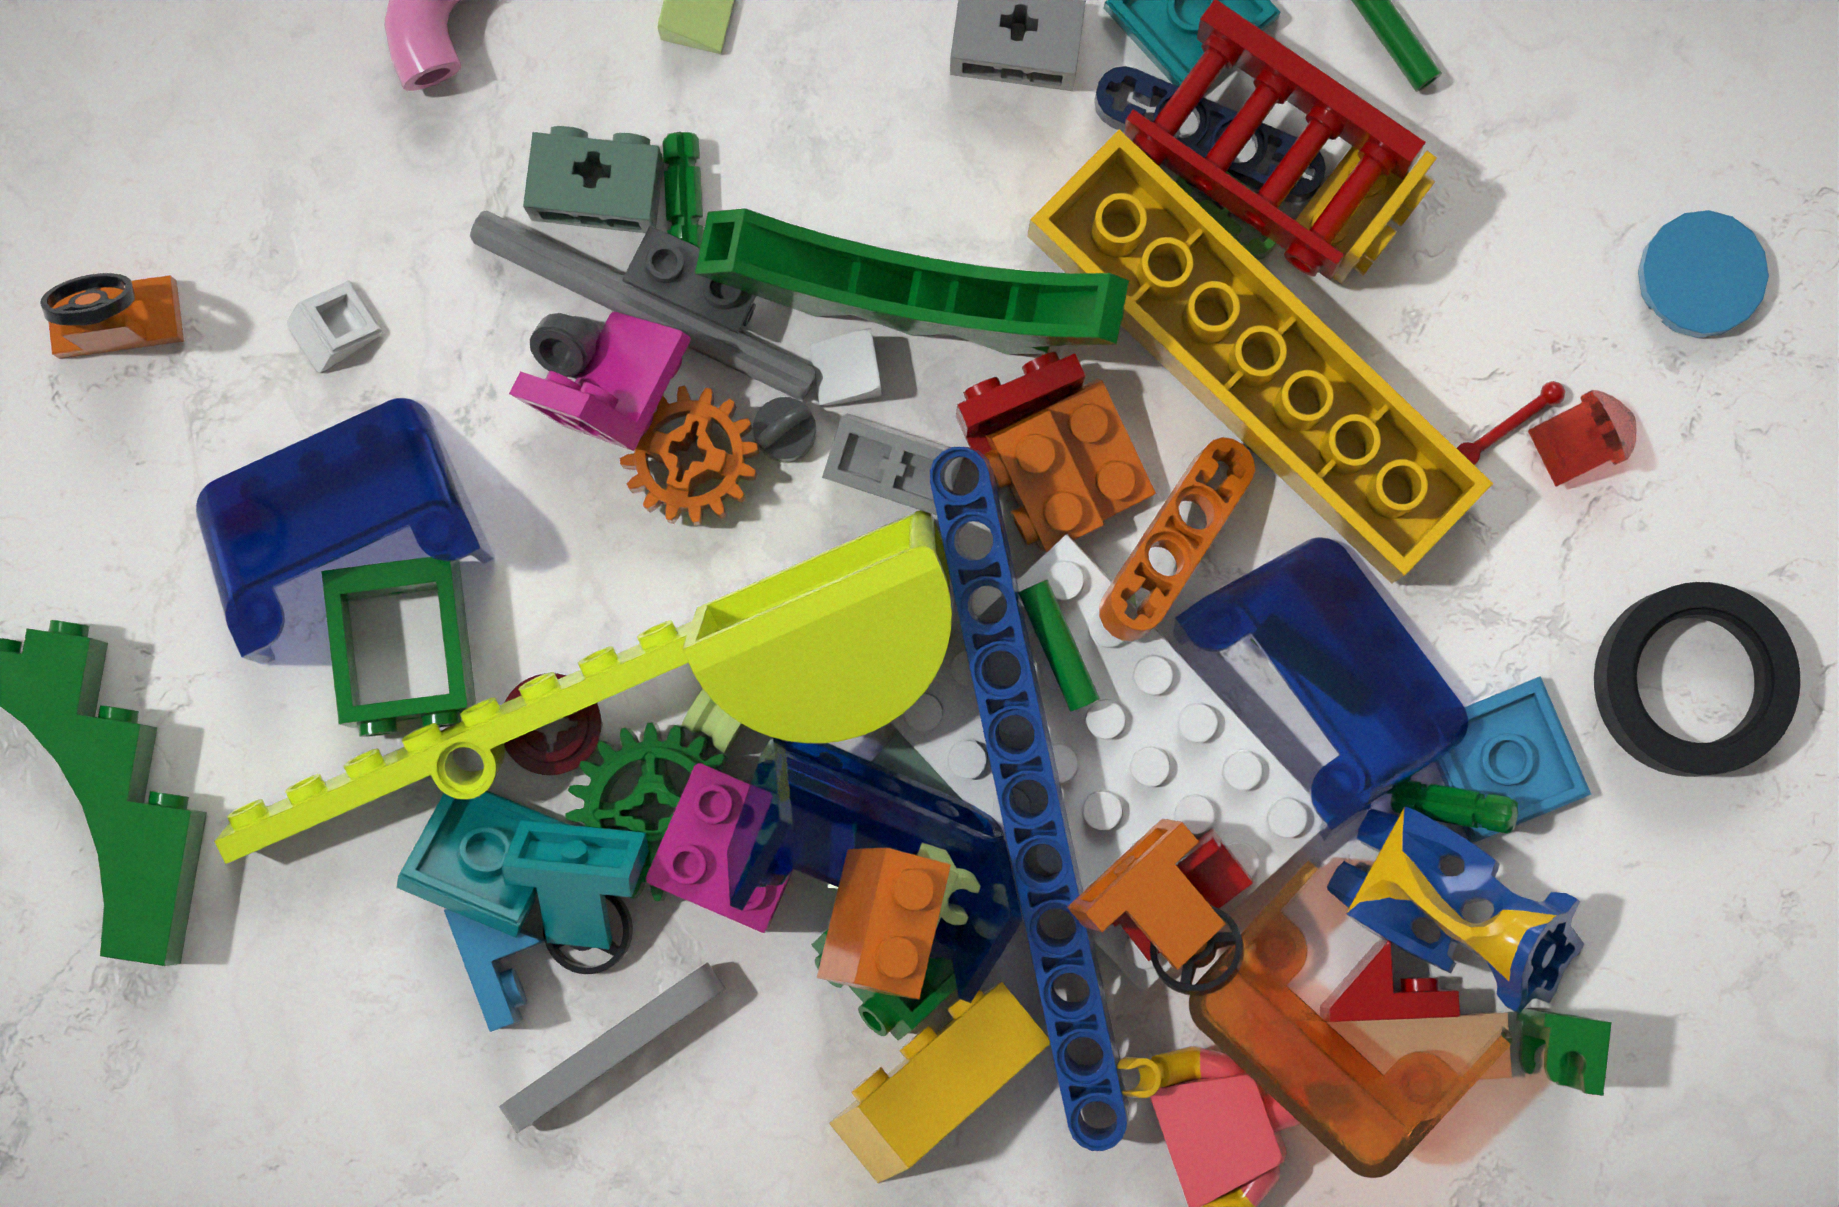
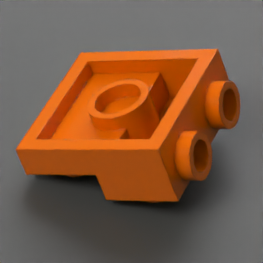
M1096 379L985 435L992 450L983 455L989 459L999 489L1009 485L1019 508L1010 513L1022 539L1027 546L1037 542L1039 548L1046 553L1066 534L1075 540L1103 526V520L1156 494L1101 379Z

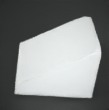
M350 280L298 302L287 320L289 330L318 373L333 367L380 337L383 333Z
M871 328L853 331L809 344L820 407L882 397Z

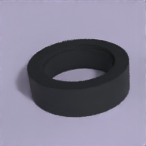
M1690 582L1671 586L1642 598L1627 608L1614 621L1604 636L1598 650L1594 669V691L1598 710L1609 733L1634 759L1654 770L1670 775L1683 777L1707 776L1727 773L1748 766L1768 753L1778 743L1788 729L1796 712L1800 694V667L1795 647L1787 630L1777 616L1762 602L1750 594L1728 585L1713 582ZM1676 619H1703L1723 627L1742 644L1752 664L1754 694L1748 712L1739 725L1730 733L1709 743L1682 740L1663 730L1646 711L1638 691L1637 670L1644 647L1661 627Z

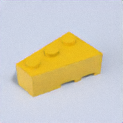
M1003 982L998 983L984 993L977 985L964 993L946 1009L953 1017L949 1023L937 1033L929 1025L899 1050L906 1059L888 1074L880 1067L851 1091L857 1100L829 1123L877 1183L911 1168L1050 1045L1047 1035Z

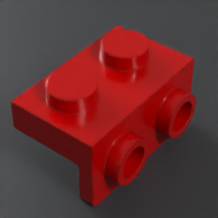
M1056 351L1050 352L1024 364L1021 368L1025 375L1001 385L999 378L993 377L965 390L963 394L966 401L957 404L956 419L969 447L980 451L982 454L991 451L992 449L987 441L986 434L1082 387L1086 376L1076 353L1059 359Z

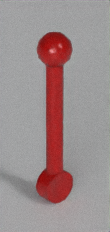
M1556 381L1545 383L1542 386L1541 395L1474 443L1464 442L1457 449L1475 465L1479 461L1481 452L1547 405L1556 406L1561 404L1565 398L1564 386Z

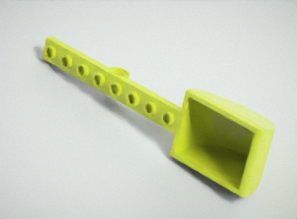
M922 510L916 511L696 608L693 620L677 628L672 620L657 624L637 636L640 644L616 654L613 646L593 652L578 662L579 671L557 679L554 672L538 676L519 688L521 696L501 705L498 704L495 697L481 701L464 710L460 714L463 721L441 731L437 723L419 728L401 740L404 747L384 756L381 755L378 748L364 752L343 765L345 773L327 781L323 780L321 774L307 777L285 790L288 798L266 807L263 799L252 801L234 810L227 816L230 823L214 842L225 864H228L430 775L437 787L450 797L456 799L478 797L489 789L503 764L505 742L689 663L693 674L704 691L725 713L741 724L767 736L799 743H830L856 738L887 725L915 704L934 680L948 648L952 621L950 577L943 541L937 524L930 513ZM460 747L475 750L481 756L484 768L478 771L462 769L453 758V750Z

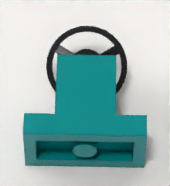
M521 820L501 865L505 885L537 888L543 919V938L546 939L545 944L551 956L567 970L579 974H596L614 966L626 954L632 940L633 925L630 912L619 896L632 897L649 852L646 833ZM606 899L615 906L621 917L623 936L620 946L612 941ZM564 945H569L579 951L598 948L613 957L601 965L585 966L567 958L559 948Z

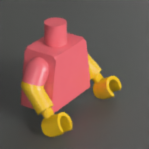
M1189 1046L1152 1056L1150 1060L1147 1058L1125 1057L1119 1060L1117 1064V1069H1133L1137 1067L1139 1070V1084L1132 1090H1123L1122 1095L1135 1098H1151L1189 1207H1258L1278 1182L1280 1176L1279 1165L1285 1161L1287 1155L1280 1131L1314 1120L1311 1105L1301 1082L1266 1094L1257 1067L1244 1068L1241 1061L1233 1055Z

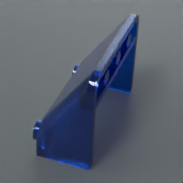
M395 398L221 476L208 483L202 489L196 503L197 519L227 626L241 657L263 665L275 660L270 646L280 637L285 624L284 609L274 588L409 526L420 548L436 560L453 562L472 555L485 564L495 559L431 415L420 403L408 398Z
M1318 537L1304 541L1207 595L1175 617L1173 636L1180 645L1190 640L1195 646L1203 650L1218 652L1233 647L1245 637L1251 635L1339 754V756L1318 771L1313 779L1310 790L1312 805L1322 819V823L1319 826L1321 831L1318 833L1324 841L1454 750L1467 733L1468 716L1461 701L1350 554L1341 544L1332 539Z

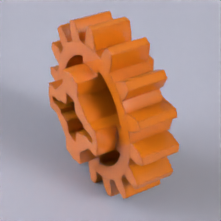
M686 386L678 387L676 402L669 404L666 398L662 396L657 405V411L653 413L652 423L647 432L641 436L634 453L620 458V465L623 469L637 470L638 472L627 483L629 490L632 493H637L647 489L649 493L645 497L643 507L651 513L661 504L666 505V520L672 524L676 523L681 511L689 512L694 526L702 524L703 510L711 508L720 519L726 517L722 501L729 496L733 500L743 503L746 497L738 486L740 479L749 481L756 480L757 478L756 470L745 464V459L759 454L758 444L749 441L742 442L741 439L753 429L749 419H741L733 423L731 419L737 408L735 402L729 399L722 403L719 408L713 406L714 393L710 388L703 390L698 401L691 400ZM686 416L684 425L667 434L659 432L660 428L671 420ZM714 422L728 435L732 446V455L726 453L725 450L715 448L710 438ZM697 436V446L705 459L703 462L693 461L690 464L689 470H685L683 475V466L675 453L677 450L687 451L691 442H695ZM648 457L665 464L668 468L669 475L666 482V490L654 481L650 473ZM711 478L722 480L710 492L693 497L695 488Z

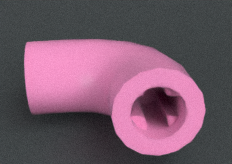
M389 0L384 26L391 61L403 89L415 91L437 85L449 79L461 69V62L449 36L447 22L449 14L455 5L462 0Z

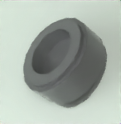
M562 313L549 314L542 318L529 339L530 350L536 361L546 370L556 372L565 377L577 376L585 370L596 352V341L599 338L600 329L589 318Z
M779 397L765 403L757 412L753 423L754 438L760 450L770 459L779 462H793L804 457L813 447L817 436L816 422L811 410L801 401L791 397Z

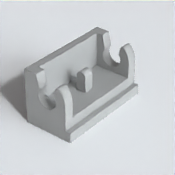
M847 413L841 416L822 478L937 515L930 485V469L934 459L942 451L951 447ZM965 457L954 459L945 471V481L952 492Z

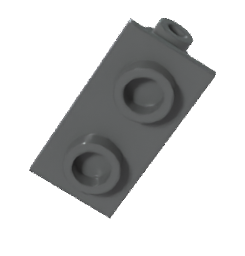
M649 226L622 282L737 334L742 325L746 327L756 307V304L753 303L756 295L696 275L695 270L700 248Z

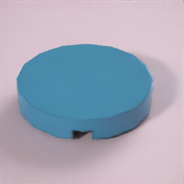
M1710 210L1684 213L1663 225L1643 249L1638 269L1641 296L1648 308H1652L1655 314L1662 319L1661 322L1672 331L1696 338L1722 335L1749 319L1764 298L1769 278L1765 251L1753 231L1733 216Z

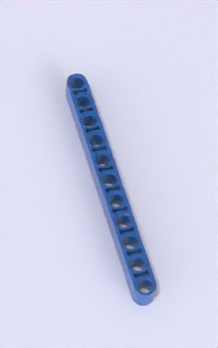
M951 447L942 451L934 459L930 469V485L1065 1115L1072 1138L1081 1147L1091 1151H1105L1115 1147L1124 1136L1128 1122V1099L1122 1095V1091L1126 1089L1122 1070L1117 1069L1119 1056L1092 930L1083 927L1067 908L1083 893L1021 598L1018 594L1019 589L996 481L989 459L980 451L970 447ZM959 457L970 459L976 464L979 471V481L976 488L966 495L953 493L945 481L947 466ZM972 521L985 524L993 536L991 551L982 559H973L966 556L959 546L961 529ZM992 586L1004 594L1007 601V610L1000 621L985 622L975 615L972 608V599L980 587ZM1007 651L1018 659L1021 666V674L1016 683L1010 686H1000L988 677L986 661L991 653ZM1010 715H1019L1026 718L1034 729L1033 743L1024 749L1008 747L1002 741L999 734V726L1004 718ZM1023 780L1039 782L1047 791L1048 805L1036 813H1028L1021 810L1013 799L1014 786ZM1038 844L1052 846L1061 856L1062 868L1050 876L1036 874L1027 863V851ZM1050 909L1067 911L1075 921L1076 931L1064 939L1049 937L1040 925V916ZM1075 973L1086 980L1090 993L1081 1001L1067 1002L1056 994L1054 980L1062 974ZM1079 1037H1088L1095 1040L1101 1046L1103 1057L1092 1065H1081L1069 1056L1067 1045ZM1093 1101L1104 1102L1115 1111L1117 1119L1111 1126L1106 1128H1094L1083 1120L1081 1109Z

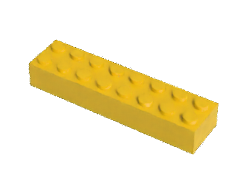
M1120 129L1030 219L1027 237L1065 273H1111L1129 280L1121 326L1391 584L1404 577L1494 484Z

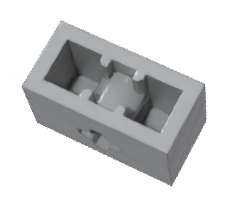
M958 0L950 56V75L1073 91L1086 0ZM1013 23L1025 25L1023 41L1011 39Z

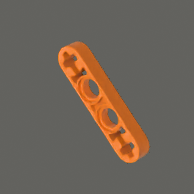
M1222 437L1215 439L1192 460L1101 599L1099 617L1104 628L1112 636L1122 641H1135L1143 638L1162 621L1253 479L1255 463L1250 451L1242 443L1233 438ZM1221 460L1229 466L1226 473L1227 478L1214 490L1206 484L1218 470L1219 464L1217 462ZM1182 501H1191L1203 509L1207 521L1204 529H1194L1182 520L1179 512V505ZM1162 547L1174 556L1177 565L1175 575H1162L1152 567L1149 560L1150 548ZM1142 587L1150 591V593L1144 597L1136 612L1138 616L1133 620L1124 613L1128 605L1126 601Z

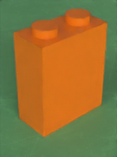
M890 848L848 849L817 978L876 993L920 999L951 864Z

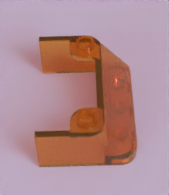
M1314 857L1301 867L1241 933L1244 944V957L1234 979L1214 993L1201 996L1190 995L1189 1011L1196 1026L1351 1171L1368 1178L1383 1177L1394 1171L1508 1049L1512 1042V1034L1502 1026L1459 1073L1440 1056L1432 1052L1413 1051L1399 1058L1383 1075L1287 986L1304 967L1308 957V944L1302 930L1283 912L1326 866L1318 857ZM1236 944L1230 945L1195 985L1208 983L1220 977L1233 961Z

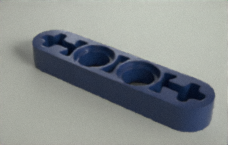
M1127 66L1116 67L1106 72L1098 82L1094 100L1095 109L1104 123L1124 132L1126 118L1134 109L1145 117L1146 109L1134 104H1128L1123 112L1117 111L1112 108L1114 97L1106 93L1108 90L1118 92L1123 84L1130 85L1134 88L1132 98L1136 102L1148 107L1152 94L1161 97L1162 99L1153 115V122L1178 89V86L1136 68ZM1203 97L1192 111L1198 120L1196 132L1186 138H1174L1205 158L1238 112ZM1262 123L1251 137L1256 149L1253 158L1247 162H1233L1227 170L1240 182L1257 190L1262 188L1277 167V165L1270 163L1266 175L1256 171L1266 155L1268 144L1277 147L1272 160L1280 163L1297 140V137L1265 123ZM1320 151L1305 171L1307 175L1312 176V179L1301 178L1284 201L1292 203L1305 201L1317 191L1326 171L1324 157Z

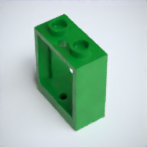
M450 554L321 571L338 723L351 728L358 727L359 737L397 733V722L422 719V727L437 723L439 728L460 723V713L476 704L460 561ZM437 589L449 694L360 705L348 601Z

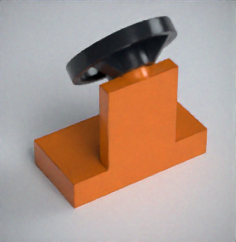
M90 274L70 279L53 287L43 295L40 301L44 317L49 323L52 355L59 359L184 342L177 280L171 275L131 281L128 277L121 274Z
M1161 819L1067 908L1083 927L1099 932L1105 931L1119 916L1126 912L1150 940L1151 961L1157 975L1164 984L1172 990L1185 995L1201 996L1211 994L1225 987L1237 975L1244 957L1243 939L1234 920L1221 909L1209 905L1175 865L1199 841L1183 822ZM1225 925H1227V927H1228L1232 932H1218V931H1219L1222 927H1224ZM1236 944L1233 961L1220 977L1208 983L1192 985L1196 968H1202L1211 963L1217 949ZM1158 950L1173 968L1179 969L1183 965L1180 982L1171 978L1163 970L1159 963Z

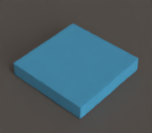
M1541 676L1420 725L1445 786L1477 791L1480 794H1484L1485 798L1488 794H1494L1514 799L1518 802L1516 825L1591 795ZM1482 825L1478 828L1463 826L1468 840L1472 843L1499 833L1482 828Z

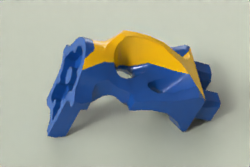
M1404 807L1399 817L1372 808L1368 810L1358 829L1356 839L1363 845L1379 852L1369 873L1343 861L1337 867L1327 885V890L1349 908L1346 914L1360 926L1381 939L1389 940L1392 945L1448 973H1452L1456 965L1452 957L1457 943L1461 944L1487 962L1496 980L1497 996L1507 1008L1518 1014L1522 1012L1532 999L1537 998L1550 1003L1558 989L1564 971L1572 959L1580 954L1585 945L1571 926L1572 918L1580 901L1567 893L1551 892L1541 902L1521 897L1510 891L1495 878L1500 866L1497 860L1444 825L1408 807ZM1448 855L1462 859L1464 862V872L1458 876H1446L1440 870L1441 860ZM1484 900L1493 904L1494 912L1492 916L1481 923H1470L1461 914L1466 904ZM1419 917L1428 918L1439 928L1441 934L1439 940L1428 943L1418 938L1412 931L1413 922Z

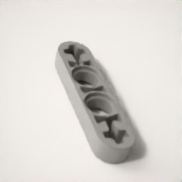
M704 964L508 1099L499 1108L515 1132L519 1133L716 997L726 988L710 964Z

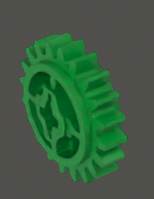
M647 723L642 742H639L638 737L630 728L620 729L622 749L618 751L615 746L606 741L598 742L597 747L604 759V763L600 766L597 763L581 761L579 766L590 777L591 782L588 786L572 785L568 789L572 795L584 800V807L565 813L567 820L583 822L585 827L610 829L609 826H623L634 832L646 833L649 852L633 895L628 897L631 899L638 898L647 882L646 876L673 814H670V817L660 819L658 830H655L653 820L643 819V816H630L629 812L631 810H642L643 806L652 805L654 794L656 793L660 804L669 805L673 808L677 807L682 794L672 785L670 776H667V760L679 764L690 774L694 766L699 763L720 771L728 760L726 754H718L710 757L708 760L703 758L709 741L705 736L700 735L686 748L684 746L685 729L682 726L674 725L666 741H662L661 731L657 723ZM641 763L642 776H639L638 785L632 794L623 800L608 802L611 791L618 779L628 769ZM650 885L654 900H665L667 892Z

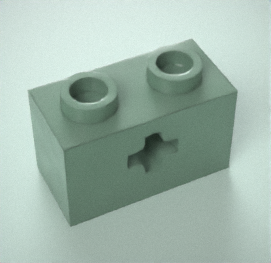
M553 126L550 128V134L532 132L523 207L531 221L646 233L649 226L656 228L664 167L659 146L650 145L651 140L649 138L633 133H615L611 141L588 138V132L569 126ZM595 167H603L607 178H599L596 188H588L583 177H592Z

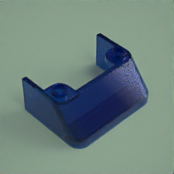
M770 737L760 755L727 849L730 906L742 911L756 887L782 885L787 880L792 869L839 887L848 849L890 848L913 855L918 854L922 843L944 849L948 852L955 867L970 871L976 877L981 887L978 893H973L966 889H958L950 895L948 903L963 907L968 915L966 924L953 925L941 917L935 931L929 958L940 959L943 957L953 962L959 999L969 1003L976 996L1023 921L1004 832L998 822L989 814L970 803L829 743H799Z

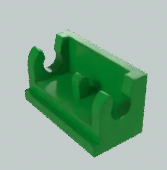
M1525 1008L1520 1014L1517 1013L1516 1020L1522 1022L1519 1062L1526 1074L1533 1073L1536 1065L1534 1060L1535 1052L1540 1046L1545 1045L1544 1070L1550 1081L1556 1082L1557 1085L1580 1090L1585 1094L1604 1096L1612 1022Z

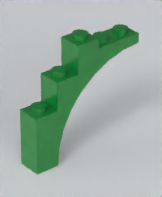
M746 208L710 211L707 213L695 270L696 275L812 316L855 315L908 335L951 334L1004 354H1046L1049 351V346L1117 345L1129 280L1111 273L1024 271L934 259L884 249L793 225Z
M50 620L48 631L27 628L22 654L20 653L21 641L0 638V707L23 723L58 763L82 805L96 847L104 902L100 956L160 966L181 964L207 812L187 809L189 797L150 791L148 803H144L157 727L137 724L139 711L100 705L98 718L95 717L108 643L89 638L90 626Z

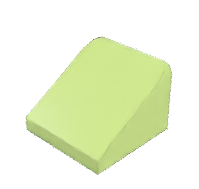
M664 0L657 26L660 39L721 54L735 0Z

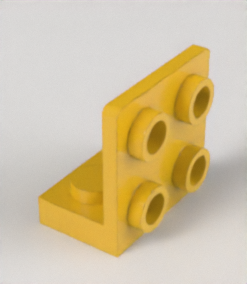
M1353 146L1295 219L1296 222L1310 230L1360 161L1358 149ZM1427 150L1404 180L1393 173H1390L1388 176L1380 175L1330 244L1344 254L1340 266L1332 278L1342 284L1353 269L1364 276L1397 232L1388 225L1390 220L1401 227L1436 182L1426 174L1437 159L1436 156Z

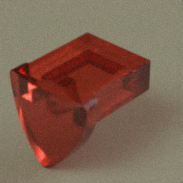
M1591 390L1580 396L1582 403L1528 430L1555 487L1609 461H1612L1614 465H1618L1628 460L1636 443V419L1633 412L1614 396L1602 391Z

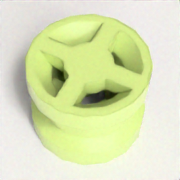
M704 689L696 697L681 725L692 733L702 731L712 737L713 746L723 753H726L731 748L745 725L725 713L709 697Z

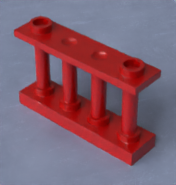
M1213 0L1199 22L1197 40L1203 43L1201 46L1204 51L1203 55L1156 119L1151 122L1133 109L1126 118L1124 134L1159 167L1162 164L1286 250L1284 253L1285 258L1299 271L1312 277L1320 273L1331 280L1344 256L1343 253L1330 245L1380 175L1388 176L1390 173H1393L1404 180L1417 162L1426 142L1223 3ZM1235 65L1254 78L1253 84L1256 89L1207 156L1203 158L1174 138V136L1224 68L1231 69ZM1288 101L1307 114L1305 119L1308 125L1256 194L1228 175L1226 171L1275 104H1284ZM1339 136L1359 150L1358 157L1360 161L1310 230H1308L1280 211L1278 207L1327 140H1336Z

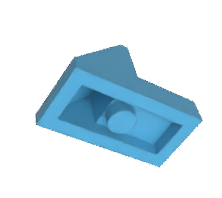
M445 909L446 918L489 1031L492 1032L523 1020L519 1007L527 1004L524 989L514 968L505 971L501 959L544 943L546 939L522 928L517 938Z

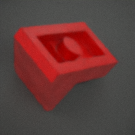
M1380 939L1320 1005V1018L1328 1022L1460 1017L1459 991L1440 988L1439 977L1400 978L1401 990H1393L1391 943L1389 940Z

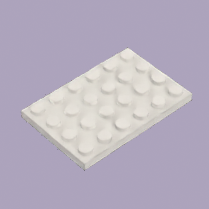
M1066 534L1017 580L1019 591L1048 579L1100 697L1099 700L1070 712L1022 603L1083 892L1161 819L1183 822L1196 839H1199L1213 828L1253 879V884L1219 908L1229 915L1331 822L1333 817L1156 628H1153L1143 638L1135 641H1122L1112 636L1104 628L1099 617V604L1112 581L1075 541ZM1004 594L979 616L981 620L997 622L1004 617L1007 610V601ZM1128 599L1126 601L1128 604L1127 609L1124 613L1134 620L1138 616L1136 613L1137 608ZM960 633L948 645L944 660L927 690L915 704L890 723L1008 848L963 634ZM995 651L988 656L986 672L995 684L1010 686L1018 681L1021 674V666L1018 659L1012 653ZM1010 715L1001 721L999 734L1002 741L1008 747L1024 749L1033 743L1034 729L1026 718L1019 715ZM1023 780L1014 786L1013 799L1021 810L1028 813H1036L1048 805L1047 791L1039 782ZM1038 844L1031 847L1026 853L1027 863L1036 874L1050 876L1062 868L1061 856L1052 846ZM1111 924L1103 932L1092 930L1093 940L1142 993L1159 979L1152 961H1148L1120 924L1116 927ZM1159 953V963L1166 972L1172 965Z

